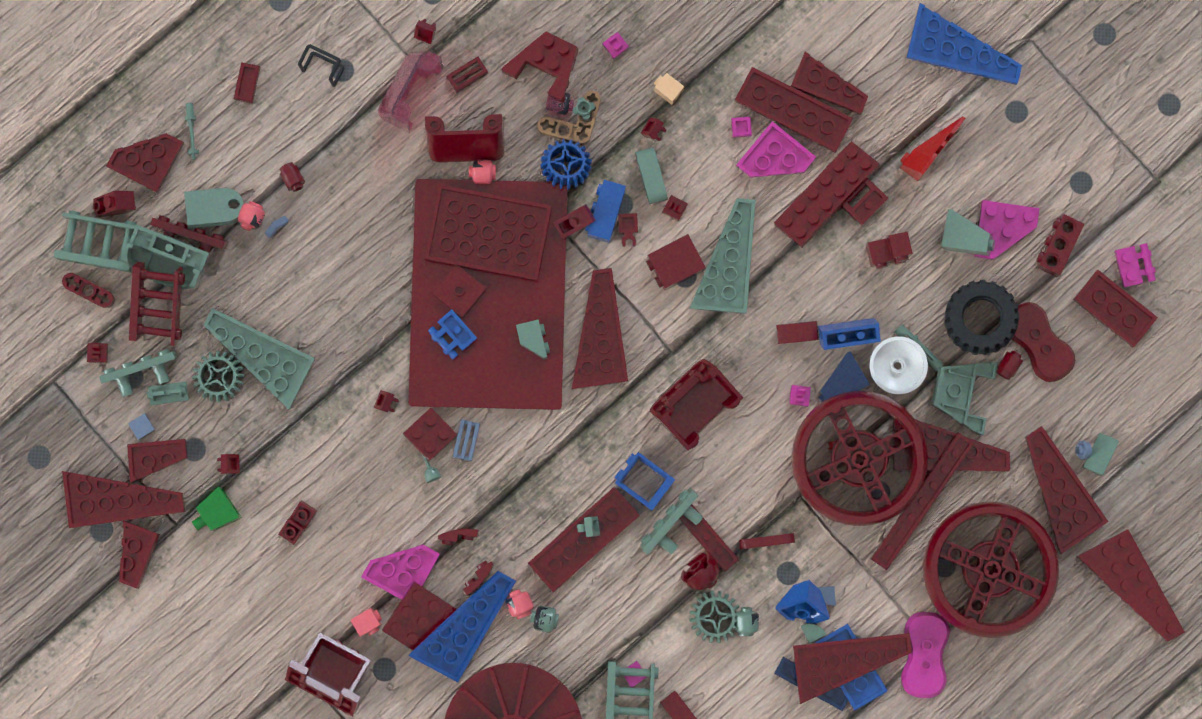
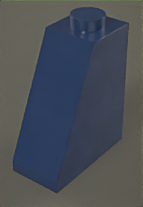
M851 351L843 357L819 391L820 396L818 399L821 403L835 395L860 391L870 385Z

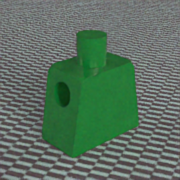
M218 487L196 507L200 516L194 519L192 523L198 531L206 525L211 531H215L242 517L223 488Z

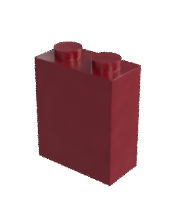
M689 234L647 255L648 260L646 264L650 271L654 270L657 276L654 279L658 287H663L664 291L706 269Z

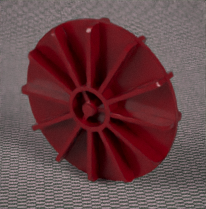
M523 663L498 664L476 673L455 693L445 715V719H582L573 695L559 679L539 667Z

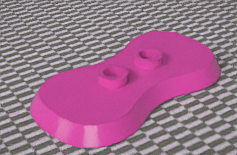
M918 612L909 617L904 629L905 634L910 633L912 653L908 654L907 662L902 671L901 681L904 690L908 694L918 698H933L942 693L947 681L943 666V651L949 639L950 629L946 619L941 615L933 612Z

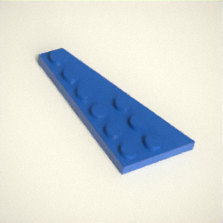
M919 3L907 59L1015 85L1018 84L1022 68L1020 63L1003 53L1001 54L991 48L992 46L983 43L971 33L953 22L947 21L940 14L929 10L925 5Z
M497 571L417 646L409 656L458 682L516 580Z

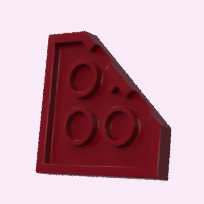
M165 133L159 135V137L146 139L124 148L121 147L114 150L106 167L158 193L184 142Z

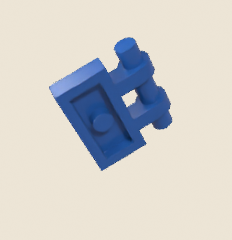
M452 309L438 321L442 327L439 331L434 326L428 330L432 336L431 339L437 342L444 349L445 355H449L452 360L458 356L454 350L457 346L464 351L477 339ZM446 333L454 340L450 344L443 338V335Z

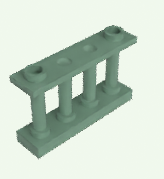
M69 210V213H62L65 219H69L64 248H61V251L55 250L54 258L132 273V268L125 261H122V256L127 242H130L137 224L136 222L125 220V223L86 217L81 216L80 212ZM77 221L88 223L83 250L80 251V254L73 253L71 249ZM96 224L107 226L102 252L99 254V257L91 256L92 253H90ZM114 228L125 229L121 254L117 261L110 260L109 256Z
M608 661L606 719H614V716L618 717V715L649 716L648 719H653L654 679H658L659 667H655V663H651V669L620 668V666L616 665V661ZM619 675L650 677V689L619 687V685H615V677H619ZM619 695L649 696V708L618 707V705H614V699Z

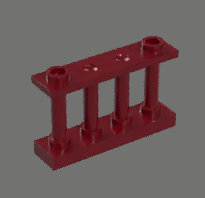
M137 262L132 266L129 341H137L143 334L171 337L170 346H175L181 340L182 329H179L182 285L185 283L183 267H179L174 274L147 271L144 262ZM153 279L174 282L173 293L146 290L144 280ZM148 297L172 300V311L145 308L143 306V299ZM151 316L172 319L171 330L146 327L142 324V317Z

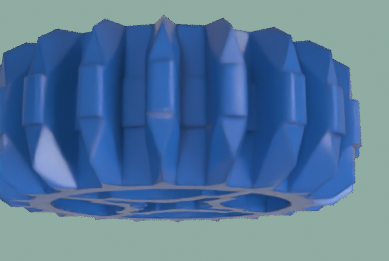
M563 138L561 144L556 140L554 146L549 144L548 150L543 151L544 156L541 157L542 163L540 168L543 169L542 175L547 176V182L553 180V187L558 183L560 189L563 188V185H567L569 190L571 184L576 188L578 187V182L583 184L584 178L589 177L588 172L591 171L590 165L592 160L589 159L590 153L585 152V146L579 148V141L574 145L572 139L569 140V143H565ZM562 153V156L560 158L555 159V161H552V159L556 155ZM565 158H566V163H568V170L566 169V166L564 165V159H565ZM577 167H581L576 173L570 175V172L572 170L577 169ZM555 171H560L563 173V175L558 174Z

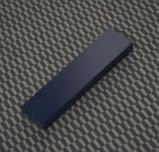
M782 657L774 674L797 686L795 663ZM840 687L817 696V698L841 711L844 710L848 702Z

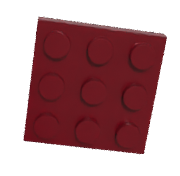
M414 581L382 631L411 650H414L457 608Z

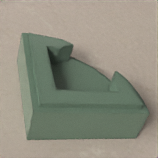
M801 625L809 643L827 635L817 625Z

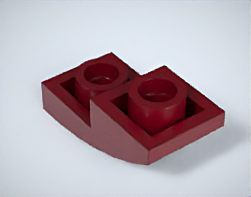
M817 321L776 325L778 344L819 340Z
M301 500L278 535L295 545L317 513V510Z
M452 530L438 535V539L442 540V544L453 545V542H458L459 535H462V539L473 541L474 537L479 536V530Z
M484 561L476 566L478 570L475 573L479 579L475 580V578H472L465 583L466 587L463 591L467 596L474 592L488 577L494 566L492 561L489 563Z

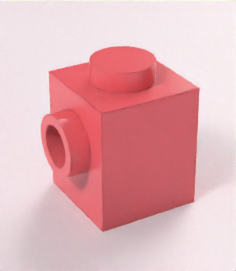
M370 608L351 619V622L360 637L367 633L371 636L379 631L378 627L382 625L380 622L382 617L377 609L374 611L373 608Z

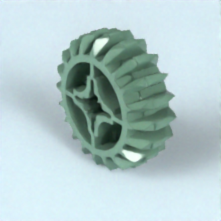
M216 351L214 357L213 353L209 352V359L202 356L203 364L199 361L196 362L200 368L193 369L194 372L198 373V375L192 376V379L198 380L193 385L194 387L201 386L197 393L204 392L202 396L204 399L210 395L209 401L211 402L215 400V397L218 403H221L222 397L225 401H229L228 394L234 398L235 394L233 391H241L237 385H244V382L239 381V378H245L244 374H239L244 368L242 366L237 367L240 364L239 360L233 362L234 355L228 357V353L224 351L221 357L220 351ZM222 361L229 365L217 369L212 363ZM208 368V370L210 371V377L206 380L207 382L205 383L204 374L206 369ZM214 371H216V372L219 373V374H223V376H221V377H222L221 380H222L223 382H221V381H219V380H217V379L215 380V377H216L215 374H216V373H215ZM230 371H233V381L229 386L227 376L230 374ZM220 384L225 390L212 392L208 388Z
M710 591V598H708L706 593H703L705 600L702 601L698 597L699 606L694 603L692 604L697 610L696 612L690 611V614L695 615V618H691L689 621H696V625H693L691 628L693 630L699 628L696 635L699 636L701 633H704L702 637L704 641L707 636H710V643H713L714 637H716L717 643H721L720 637L722 636L725 641H728L726 634L729 633L733 637L734 633L731 630H737L734 623L738 622L735 616L739 612L735 613V609H738L740 606H732L735 599L732 598L730 601H727L729 597L727 593L724 598H721V591H718L717 597H715L714 591ZM716 601L725 603L730 612H720ZM711 602L710 613L700 616L702 607L706 603ZM714 607L717 614L726 615L717 622V627L714 620L705 619L714 612ZM731 618L728 628L720 632L721 621ZM700 622H711L715 633L706 631Z

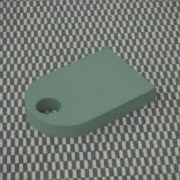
M229 188L184 192L188 229L223 226L237 222L239 212L244 204L242 197L238 192ZM235 202L239 204V207L232 209L229 205Z

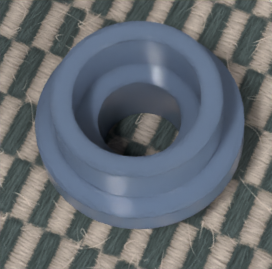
M1079 441L1075 447V453L1081 460L1091 457L1092 447L1089 442Z

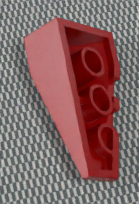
M962 116L913 149L910 154L906 152L900 160L903 163L900 169L916 181H919L966 118Z

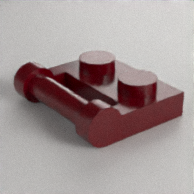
M868 179L841 208L862 226L886 202L888 197ZM867 187L869 191L852 208L849 203Z

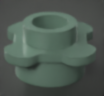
M581 97L578 99L576 107L573 108V113L575 115L579 114L584 120L590 118L591 111L595 109V104Z

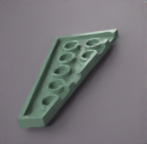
M736 199L689 309L747 313L756 200Z
M212 308L204 326L290 410L315 358Z

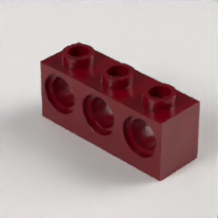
M1065 214L1060 218L1057 217L1052 225V228H1054L1052 235L1049 234L1044 242L1046 248L1044 252L1041 251L1036 259V262H1038L1036 268L1054 277H1059L1084 227V223ZM1063 224H1068L1071 227L1069 233L1063 230ZM1055 241H1060L1063 244L1062 250L1055 247ZM1047 258H1052L1055 261L1054 267L1047 264Z

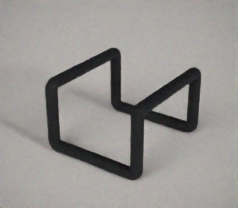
M308 44L298 62L300 70L305 72L313 55L335 65L329 76L332 87H335L344 71V66L340 64L341 59ZM309 48H311V49L317 51V52H314V51H313V52L310 53V55H309V57H308V59H307V61H306V63H305V65H304V67H303V66H302V62H303V60H304V58H305V56H306V54H307ZM338 67H339L340 70H339V72H338V74H337L335 80L333 81V77H334V75H335V73H336V71H337V69H338Z

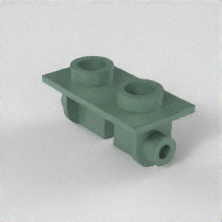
M186 381L148 387L147 398L150 399V406L189 400Z

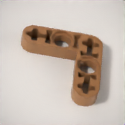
M591 90L584 95L587 101H589L587 98H591L592 95L597 100V102H593L595 104V111L592 110L590 113L593 116L591 122H584L580 115L576 124L550 117H542L537 122L538 131L549 137L561 140L564 138L568 142L572 139L573 143L579 141L580 145L587 144L591 139L599 110L600 94ZM547 121L549 126L554 127V123H556V133H552L553 129L551 128L543 130V127L540 125ZM579 124L590 127V129L586 128L585 135L588 137L583 138V140H579L577 135L581 134L583 129L582 126L579 127ZM567 126L570 130L569 134L566 136L560 135L558 132L559 128Z

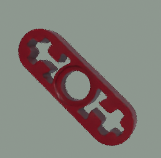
M67 273L62 278L64 288L102 308H110L115 302L114 295L111 292L74 273ZM75 277L74 281L81 284L78 288L74 285L69 287L68 279ZM88 285L92 286L93 293L90 296H85L83 293L84 288ZM97 294H100L104 297L108 294L107 298L110 299L109 302H104V304H102L103 300L96 297Z
M794 533L742 539L739 540V548L741 550L795 543Z

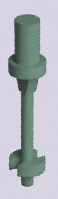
M186 103L185 121H188L191 149L187 150V152L192 155V160H195L196 155L199 154V150L195 149L193 131L196 116L194 115L193 103Z

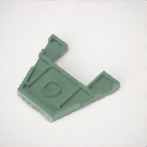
M998 362L939 367L931 405L974 433L984 435L987 418L968 413L976 376L995 379Z

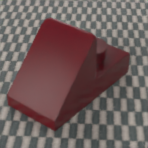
M587 204L556 220L553 224L561 238L564 239L596 220Z

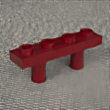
M159 215V218H152L150 225L163 229L164 235L174 238L175 235L179 234L197 240L200 243L199 249L210 252L213 246L227 249L229 241L223 240L224 236L213 233V236L206 234V230L201 228H195V230L188 229L186 223L177 221V224L170 222V218Z

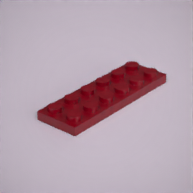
M754 67L749 71L734 100L740 105L836 153L853 120L852 117Z
M851 141L779 216L774 225L803 248L880 167V164Z
M614 486L530 560L528 565L549 589L554 592L640 515ZM598 516L600 536L586 537V532H578L577 525L585 524L584 518Z

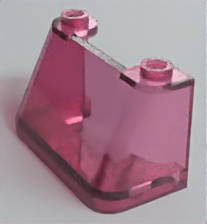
M429 51L410 52L406 55L379 106L378 113L381 119L410 133L413 127V123L409 120L411 109L405 103V100L418 75L427 79L431 74H441L444 66L440 56Z

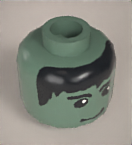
M540 605L536 611H532L530 622L533 623L535 630L551 633L553 629L557 628L559 614H556L555 608Z
M741 607V610L737 611L739 614L735 616V619L738 621L734 623V626L737 627L735 631L740 636H753L759 629V614L752 611V607Z

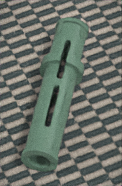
M903 324L894 331L899 337H909L918 343L928 356V365L935 372L944 364L918 340L917 335H913Z

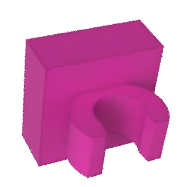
M618 32L602 43L613 59L629 48Z
M791 385L789 404L808 407L811 387Z

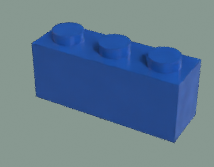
M604 180L603 184L598 185L596 195H599L598 201L593 202L591 213H594L593 216L596 221L586 226L585 231H588V237L610 243L626 190L625 185Z
M875 318L818 326L819 342L824 350L881 342L879 323Z

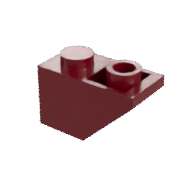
M112 191L93 199L95 218L126 214L136 210L134 191Z

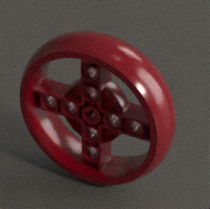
M845 392L823 401L803 420L793 443L792 470L801 494L821 515L845 525L868 526L882 523L895 517L915 499L927 473V445L918 422L901 404L875 392ZM850 406H869L880 409L895 418L902 428L881 438L870 431L855 430L845 408ZM829 416L840 438L832 448L831 462L808 472L806 454L810 438L817 426ZM840 419L848 421L846 428L840 429L837 426ZM854 436L857 441L854 446L846 444L848 437ZM893 437L900 438V444L896 447L890 445V440ZM876 445H880L883 449L879 455L872 453V449ZM911 445L913 451L911 475L903 490L890 501L880 479L887 470L889 455ZM857 454H860L861 456H863V455L865 456V457L863 458V462L860 463V464H859L858 461H857V462L854 461V460L857 459V457H856ZM840 462L847 464V469L844 472L837 470V465ZM828 471L830 477L827 480H822L819 478L820 472ZM867 471L873 473V478L870 481L863 479V474ZM840 479L849 486L864 487L874 509L868 511L842 509L827 501L817 490ZM874 489L882 491V495L879 498L871 496V492Z
M991 501L979 502L956 510L936 528L925 550L923 576L931 602L941 616L950 624L974 636L1000 638L1025 630L1046 612L1057 590L1059 560L1051 537L1033 516L1010 504ZM985 516L1001 517L993 539L980 542L970 550L947 541V538L955 529L969 520ZM1020 526L1031 535L1040 550L1043 561L1042 581L1020 572L1018 558L1011 549ZM1004 528L1010 531L1008 539H1004L1001 535ZM997 546L1003 550V554L1000 557L994 554V549ZM954 548L960 553L959 558L956 560L951 557V551ZM972 556L978 561L975 567H971L968 562ZM939 558L962 567L964 581L971 590L962 613L951 605L942 590L938 574ZM994 565L995 573L988 574L989 570H987V567ZM1007 572L1013 574V580L1010 583L1005 580ZM1026 579L1031 582L1029 590L1023 588V582ZM982 582L988 585V590L985 593L979 590V585ZM1012 589L1035 598L1027 610L1011 620L999 623L981 622L989 600L1002 597ZM974 600H978L981 604L978 611L972 608Z

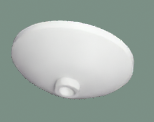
M891 337L882 341L874 349L870 358L869 368L874 382L882 390L892 394H905L921 385L927 374L928 362L925 352L918 343L906 337ZM896 362H899L901 364V368L899 370L894 368V364Z

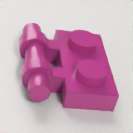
M1147 243L1140 245V253H1136L1135 246L1114 251L1123 288L1142 284V276L1147 275L1148 282L1156 281L1154 274L1156 270L1152 266L1151 261L1152 253L1148 249ZM1138 259H1143L1145 269L1140 270Z

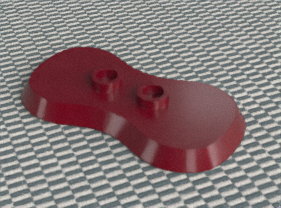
M1032 302L1018 305V328L1012 340L1027 352L1032 368L1040 379L1046 382H1055L1062 379L1075 366L1074 351L1066 342L1054 334L1047 314L1041 306Z

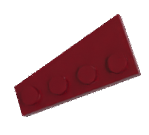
M804 52L791 87L861 115L868 95L842 79L837 73L832 72L820 61L815 60L809 53Z

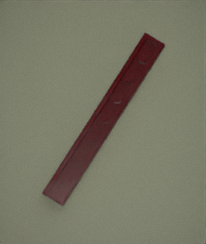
M957 432L924 480L915 499L901 513L870 558L872 561L885 570L890 567L973 447L974 442Z

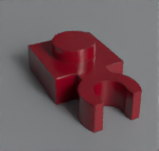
M637 213L618 214L619 234H625L622 239V246L625 247L626 240L630 239L633 242V247H635L636 238L633 236V233H638Z

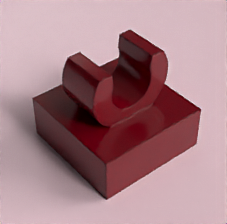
M426 19L418 20L414 38L432 44L436 23L430 25L426 23Z
M649 118L640 134L646 138L661 141L657 134L659 131L666 133L667 130L662 127L664 123L661 120Z
M671 195L662 213L679 221L688 203Z
M88 343L87 362L108 363V344Z
M380 390L374 408L387 413L388 411L395 412V409H392L390 405L393 401L398 403L399 400L394 398V394Z
M221 454V457L217 458V461H221V468L217 469L218 472H221V474H240L239 454Z

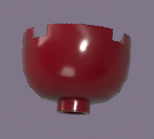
M703 552L695 556L687 564L690 566L687 571L683 569L681 573V580L687 586L695 590H704L715 586L720 569L715 558L709 552H707V555Z

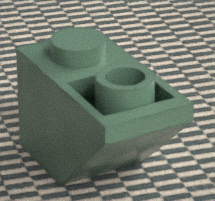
M534 320L516 325L521 346L544 360L548 359L547 354L550 353L548 342L544 343L542 335H546L544 324H539V320Z

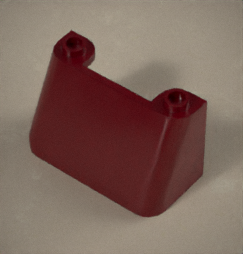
M492 114L485 117L483 130L445 131L444 122L441 118L425 116L428 153L432 161L438 163L474 162L476 159L497 161L504 156V121L502 114Z
M702 359L695 363L651 406L650 413L689 451L698 445L699 435L697 433L724 407L726 409L736 408L744 397L715 365L706 359Z

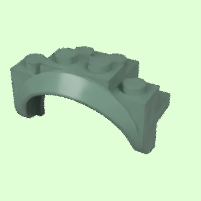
M136 224L130 242H127L122 261H125L131 268L137 262H144L147 271L174 274L179 267H183L185 283L182 285V289H198L204 273L203 269L210 253ZM150 279L156 283L174 288V282Z

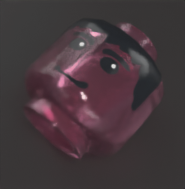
M565 93V101L563 103L548 95L546 109L549 110L551 115L566 117L569 111H573L574 100H571L569 93Z

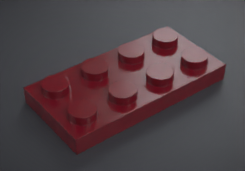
M1099 270L1094 272L1073 299L1132 348L1137 345L1158 318Z

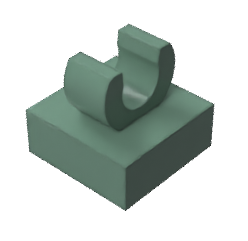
M598 516L584 518L585 524L577 525L578 532H586V537L600 536Z

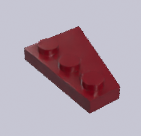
M186 439L127 444L130 483L187 459Z
M123 521L122 528H124L121 543L123 549L122 558L120 559L119 582L139 589L160 534Z

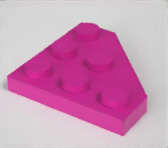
M772 121L736 164V167L750 178L804 173L816 159V156Z
M982 200L978 226L991 234L993 240H995V247L990 252V256L974 254V257L993 260L1037 228L1040 208Z
M420 545L370 560L361 578L403 599L414 581L421 586L424 585L440 553L425 545Z

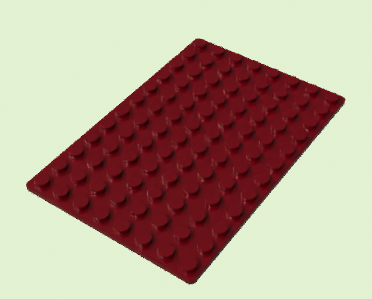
M416 180L408 404L410 406L560 410L562 408L566 238H561L553 222L567 214V185H563V188L560 189L558 183L553 187L552 182L493 180L488 185L475 184L473 180ZM439 184L552 205L538 281L461 267L487 289L463 318L456 314L477 339L464 351L457 346L454 350L458 356L452 360L449 355H445L444 349L431 339L432 336L428 332L432 326L439 331L442 327L438 321L451 310L432 293L455 267V265L424 259ZM534 320H539V324H544L546 335H542L544 343L548 342L550 353L547 354L548 359L544 360L521 346L516 325ZM447 333L443 335V338L449 344L454 341Z

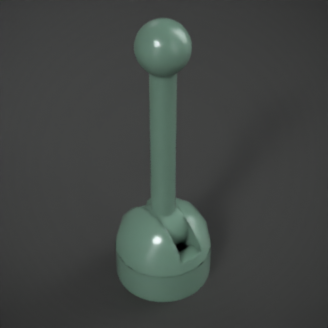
M423 456L427 466L424 473L426 482L430 483L440 479L441 475L438 469L431 467L429 461Z

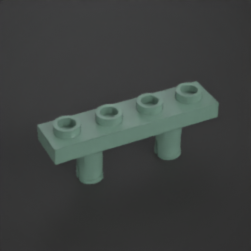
M169 349L158 352L159 356L151 358V355L140 358L139 363L133 364L131 361L122 364V369L115 371L113 367L104 370V375L99 376L101 384L111 380L117 381L122 397L130 395L133 391L128 380L129 374L150 367L154 369L159 384L168 382L170 380L164 364L167 361L176 359V352H170Z
M691 487L688 490L682 491L678 497V502L675 505L672 504L667 509L666 516L654 524V530L642 538L640 546L646 554H649L658 544L670 554L674 553L678 545L668 538L666 533L682 515L695 525L702 520L703 516L691 507V504L698 497L696 491Z

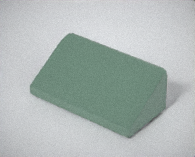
M1099 433L1092 447L1091 457L1086 459L1083 468L1102 476L1119 440Z

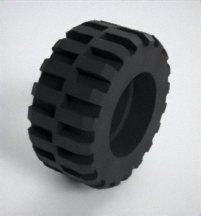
M980 280L979 282H968L967 285H962L952 294L946 306L944 322L947 334L956 346L961 347V350L965 352H971L973 355H989L992 352L1000 351L1001 348L1009 344L1017 331L1019 314L1014 296L1006 291L1007 288L1004 286L1000 287L994 281L986 282V280ZM985 300L991 302L999 311L1000 323L996 330L988 335H976L970 332L964 324V311L974 301Z

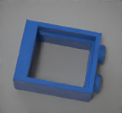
M639 452L636 455L632 453L626 461L628 464L626 469H620L614 477L617 480L615 484L652 511L675 479ZM638 460L666 479L649 502L622 483Z

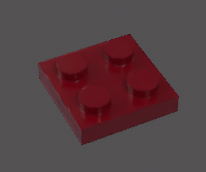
M432 408L427 410L403 433L409 442L429 462L457 437L453 429Z

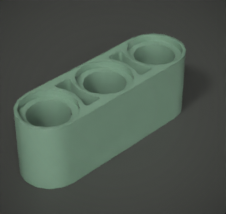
M654 147L635 152L649 205L668 200Z

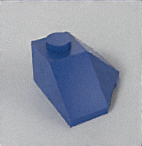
M810 580L793 585L776 605V610L787 620L795 621V618L805 619L806 623L816 624L830 619L821 590Z

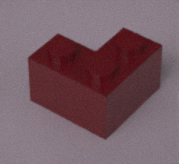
M908 231L889 235L885 239L866 244L870 266H876V269L888 267L887 264L892 262L895 265L906 263L913 254Z

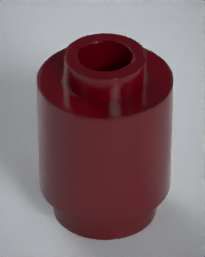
M290 162L280 168V175L289 191L297 192L304 187L305 180L297 165Z
M1013 350L1011 353L1006 352L997 366L998 370L996 373L1010 380L1011 377L1015 376L1023 363V360L1020 359L1022 356Z

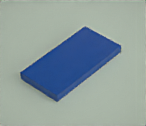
M846 624L815 643L857 638L850 626ZM876 670L840 686L854 711L888 691Z

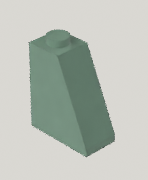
M948 209L942 248L948 251L990 256V252L995 247V240H993L991 234L952 209Z

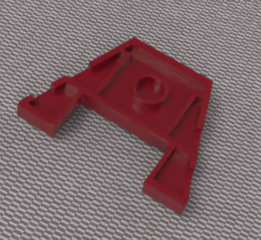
M546 31L504 65L501 70L504 74L517 80L525 66L529 64L557 78L547 93L550 97L563 103L565 101L566 89L570 83L571 71L573 72L577 58L578 47Z

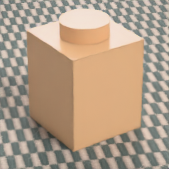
M668 73L664 76L660 75L654 83V92L671 105L684 91V86Z

